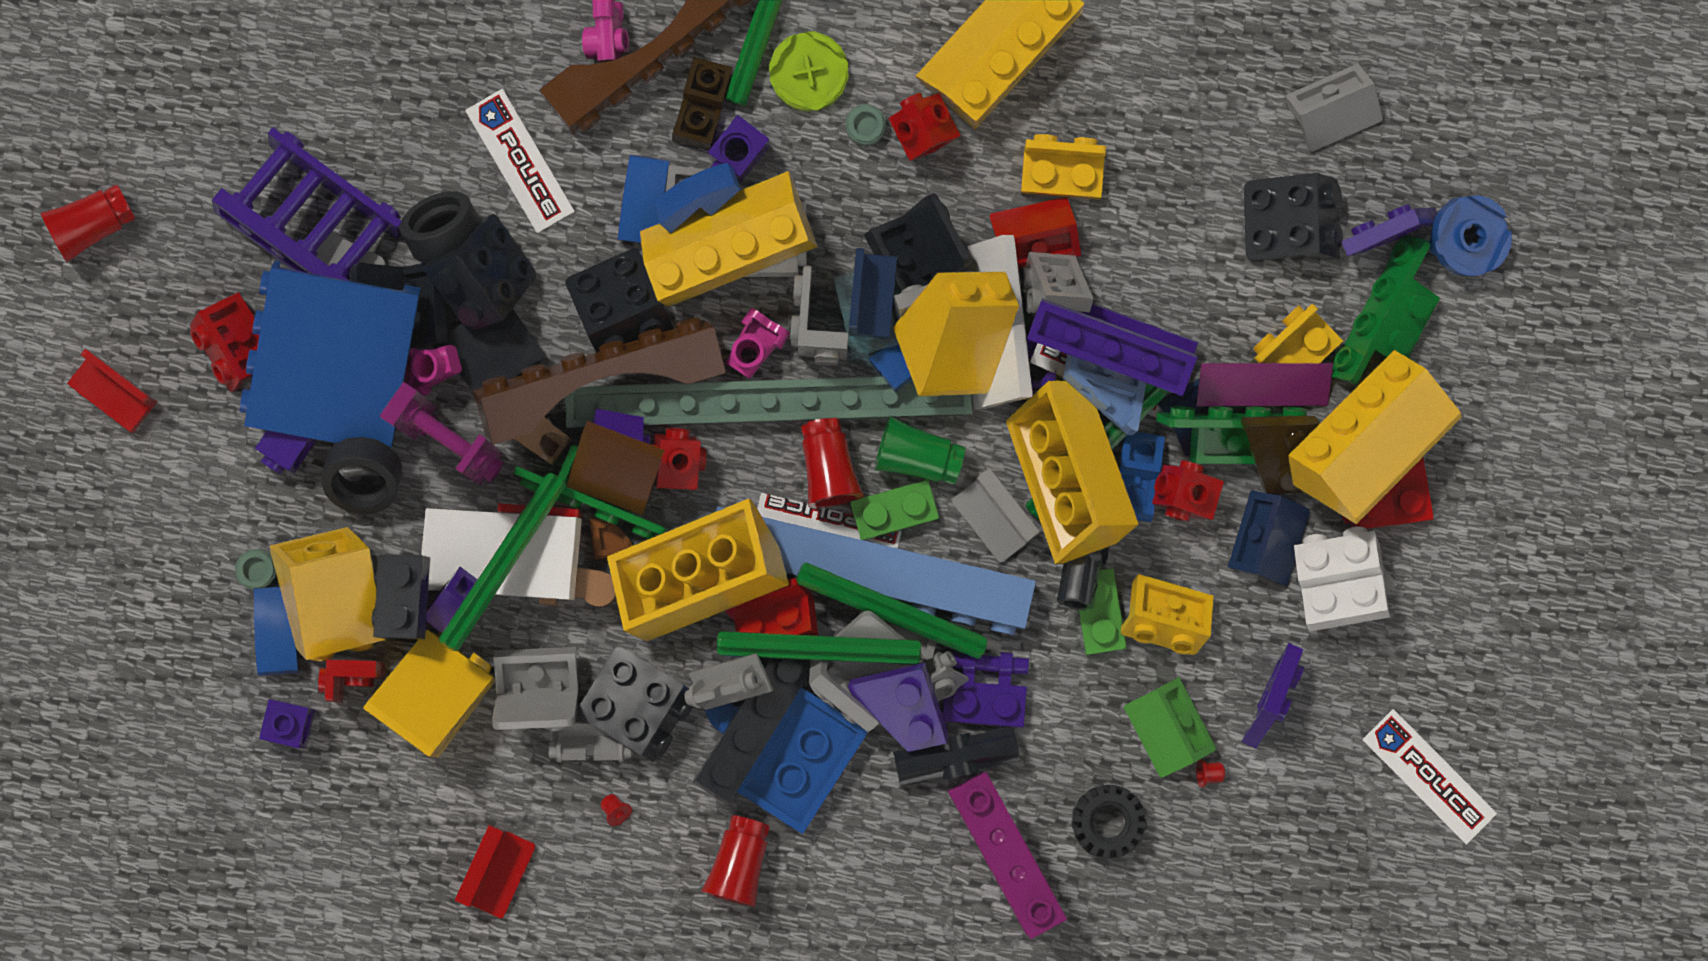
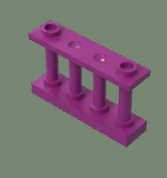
M403 382L380 414V417L413 440H416L419 434L423 437L429 435L462 458L455 468L480 486L485 480L491 483L504 465V462L500 460L504 453L480 434L471 444L437 421L438 417L434 415L438 407Z
M981 772L947 791L1026 936L1028 935L1030 939H1033L1067 920L987 772Z

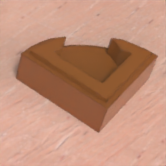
M590 519L594 560L607 559V556L633 546L631 540L626 536L627 534L615 526V524L613 525L602 519Z

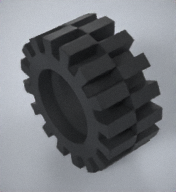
M1101 785L1091 788L1078 799L1072 812L1071 824L1077 842L1087 852L1101 858H1120L1129 852L1131 853L1144 838L1143 834L1147 828L1146 812L1139 798L1131 793L1130 790L1117 785ZM1106 805H1112L1120 809L1125 818L1123 830L1112 838L1099 835L1093 826V817L1096 811Z

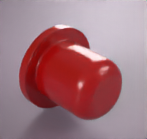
M1204 759L1198 760L1195 770L1199 787L1203 788L1207 783L1223 782L1226 775L1224 765L1220 762L1206 763Z
M609 794L601 801V809L607 815L606 821L610 826L614 827L622 824L632 813L630 804L623 803L615 794Z

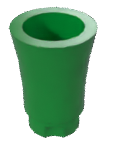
M889 416L878 449L874 471L900 473L938 483L941 479L944 482L955 484L963 464L966 447L953 444L950 439L927 433Z

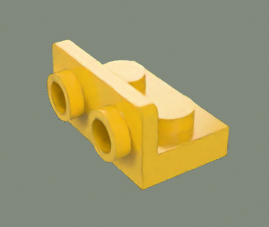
M1034 135V139H1027L1024 145L1021 194L1101 200L1104 159L1107 146L1098 145V140L1094 138L1078 137L1074 138V143L1058 142V137L1054 135Z
M1313 303L1306 310L1298 305L1281 321L1287 328L1276 338L1271 333H1268L1253 348L1257 356L1250 363H1321L1343 340L1316 313L1318 308Z
M1138 574L1132 581L1129 617L1121 625V635L1134 638V640L1140 643H1152L1166 647L1178 654L1195 655L1211 637L1214 595Z

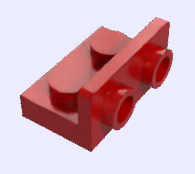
M239 292L198 311L190 324V334L194 344L198 349L205 351L212 362L211 368L215 378L219 383L225 384L231 393L238 390L243 382L252 378V374H246V365L250 349L257 350L259 335L252 334L255 317Z
M796 578L788 580V586L725 610V612L735 621L736 632L818 636L814 596L804 586L799 585Z
M326 660V668L319 669L318 691L325 694V701L343 703L344 685L350 687H374V679L385 680V663L362 660Z

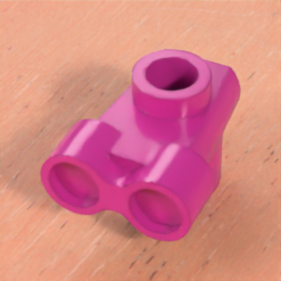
M592 0L595 27H585L583 30L582 47L584 55L587 59H598L599 62H608L621 58L622 53L629 50V35L627 30L622 28V22L624 21L623 2Z
M750 308L741 321L744 328L739 338L734 342L732 351L725 362L726 365L748 379H751L776 347L782 349L791 334L754 308ZM747 348L754 349L757 353L756 359L750 363L744 362L741 358L743 350Z
M447 345L426 350L410 349L404 382L423 396L430 394L432 386L462 371L456 347Z

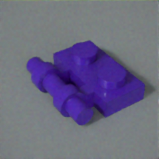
M950 652L957 662L953 669H962V674L968 676L969 681L957 688L952 696L944 699V721L1024 727L1027 687L1011 685V674L1028 675L1029 658L1013 657V653L1001 652L1000 656L982 655L980 659H976L964 653ZM975 670L999 672L998 684L974 683Z

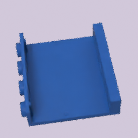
M275 260L270 272L263 270L259 294L266 295L264 311L257 310L254 318L252 334L259 335L257 350L250 349L246 365V374H252L253 376L250 390L243 389L239 411L240 413H246L244 426L338 443L347 438L366 437L376 439L392 449L396 427L382 419L380 414L405 380L421 288L405 285L403 291L294 271L280 268L281 261Z

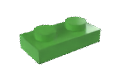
M928 480L850 501L860 540L863 541L939 520Z
M1114 569L1100 570L1093 609L1078 610L1085 655L1127 649L1125 636L1121 635L1122 618Z

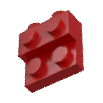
M1424 457L1357 524L1342 516L1344 524L1371 530L1433 520Z

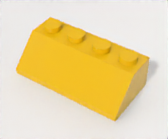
M985 0L915 77L932 93H940L944 103L975 130L1083 12L1085 3L1082 0Z
M789 171L740 190L712 216L700 207L672 233L662 227L660 223L640 231L644 265L657 301L668 307L818 247Z
M1394 350L1288 455L1293 485L1357 524L1462 418L1461 412L1426 368Z
M1048 381L1033 397L1028 399L1006 420V424L1054 563L1063 564L1118 543L1139 524L1097 408L1067 381Z
M749 498L607 556L623 630L646 642L789 585L780 547L754 502Z

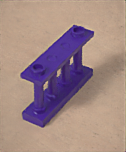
M273 127L268 132L269 147L275 151L240 193L234 192L231 195L221 188L212 199L215 214L294 271L349 281L351 279L349 274L351 273L352 265L360 262L384 231L397 240L402 235L399 229L402 223L399 220L401 216L393 207L385 202H382L380 205L303 150L304 145L296 136L287 131L282 134ZM289 160L307 175L273 216H266L264 219L252 210L254 208L252 203ZM319 184H321L339 198L305 240L299 239L298 242H295L284 234L286 232L284 227ZM353 207L371 220V222L338 263H332L328 266L317 258L319 255L317 250Z
M1042 298L1027 337L1028 340L1181 396L1184 394L1197 360V355L1194 353L1198 341L1092 303L1090 312H1079Z

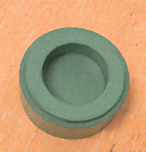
M858 105L847 115V135L858 145H873L885 133V117L873 105Z
M252 549L246 551L236 562V577L248 589L268 588L277 577L272 556L263 550Z

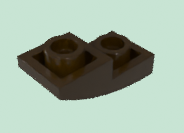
M696 57L693 58L683 91V100L672 133V141L705 150L711 149L733 67Z

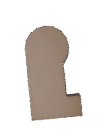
M544 417L533 433L514 438V440L554 466L572 439Z
M577 568L575 598L585 600L597 608H606L616 601V595L611 575L602 571ZM539 598L538 603L558 607L559 599Z

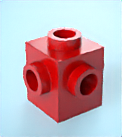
M921 93L914 94L901 101L899 104L902 109L888 118L909 161L933 154L961 136L940 93L923 98Z
M666 428V435L654 434V444L650 445L665 450L654 486L656 488L697 490L699 471H704L706 466V448L700 447L701 441L695 436H690V430L682 428ZM680 454L679 459L672 462L674 456Z
M1181 460L1179 466L1163 465L1162 471L1155 481V495L1152 504L1166 508L1165 516L1176 520L1189 522L1190 517L1213 520L1224 481L1203 474V466L1189 461Z

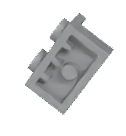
M1029 252L1026 266L1021 267L1019 270L1020 290L1026 299L1027 312L1032 314L1033 320L1042 298L1079 312H1090L1093 296L1076 256Z

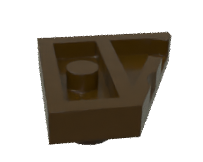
M1316 416L1242 417L1241 425L1250 444L1249 450L1257 466L1256 471L1260 484L1266 493H1304V491L1293 485L1288 455L1320 424Z

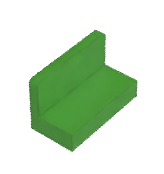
M1180 677L1124 706L1158 775L1162 778L1195 763L1217 750Z

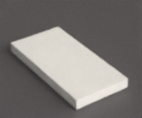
M1001 235L967 246L971 264L962 271L1006 272L1019 304L991 388L986 394H972L973 409H987L1033 397L1014 235Z
M426 508L421 555L430 557L428 590L440 591L460 566L478 579L520 514ZM546 516L495 595L574 600L582 519L577 517Z

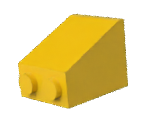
M1006 272L937 273L893 326L918 396L986 394L990 390L1019 308Z
M348 527L269 546L295 647L306 660L325 661L332 658L336 652L348 649L351 651H364L374 646L373 643L385 640L373 637L374 628L371 617L376 603V585L370 549Z
M427 629L425 631V640L419 639L368 700L363 709L428 757H440L495 682V677L489 673L494 666L474 652L469 658L459 650L452 651L439 641L442 632L439 631L436 634Z

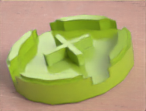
M816 31L794 34L785 38L774 50L769 63L770 83L776 96L788 107L801 112H816L833 105L843 94L848 82V62L842 47L831 37Z

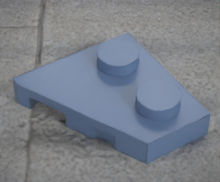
M1067 354L1063 379L1125 434L1132 436L1138 432L1146 383Z

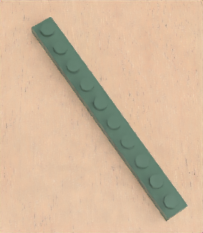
M882 376L704 382L688 385L685 383L587 386L580 387L565 397L567 429H584L587 421L592 422L596 409L644 417V427L813 421L835 417L840 420L881 419L889 418V416L893 418L972 415L971 394L918 396L913 380L895 393Z

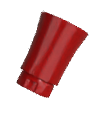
M118 184L109 187L104 192L100 189L82 199L40 213L66 263L105 237L123 229L121 225L136 219Z
M836 417L822 418L802 425L801 429L804 437L802 447L808 482V507L814 509L829 508L848 504L850 501L863 498L864 494L853 468L846 435L842 433L840 419Z
M732 815L729 828L724 831L716 859L701 892L723 900L756 908L758 882L768 844L764 840H766L770 825Z

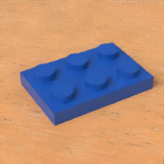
M801 687L737 792L803 834L868 732L857 723H850L841 712Z

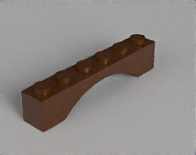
M686 0L671 24L653 41L636 52L608 62L592 65H570L539 89L544 100L572 134L578 129L585 132L601 119L599 113L607 106L612 104L613 107H617L625 102L633 93L630 88L641 79L649 82L664 69L662 63L674 54L678 58L688 52L696 43L693 40L694 37L705 29L708 33L714 31L727 19L725 16L727 11L736 4L739 8H742L752 0Z
M698 317L688 318L676 323L677 328L665 332H662L661 329L648 330L638 335L639 340L623 344V341L609 342L599 347L600 352L587 356L584 353H573L560 359L561 364L548 368L543 364L527 367L521 371V376L507 380L504 376L488 379L482 383V388L473 390L485 436L495 445L533 433L544 416L560 400L578 388L604 377L624 373H650L670 377L688 385L724 374L726 371L715 328L705 320L700 321Z

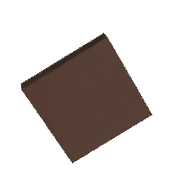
M587 421L566 487L643 515L665 450Z

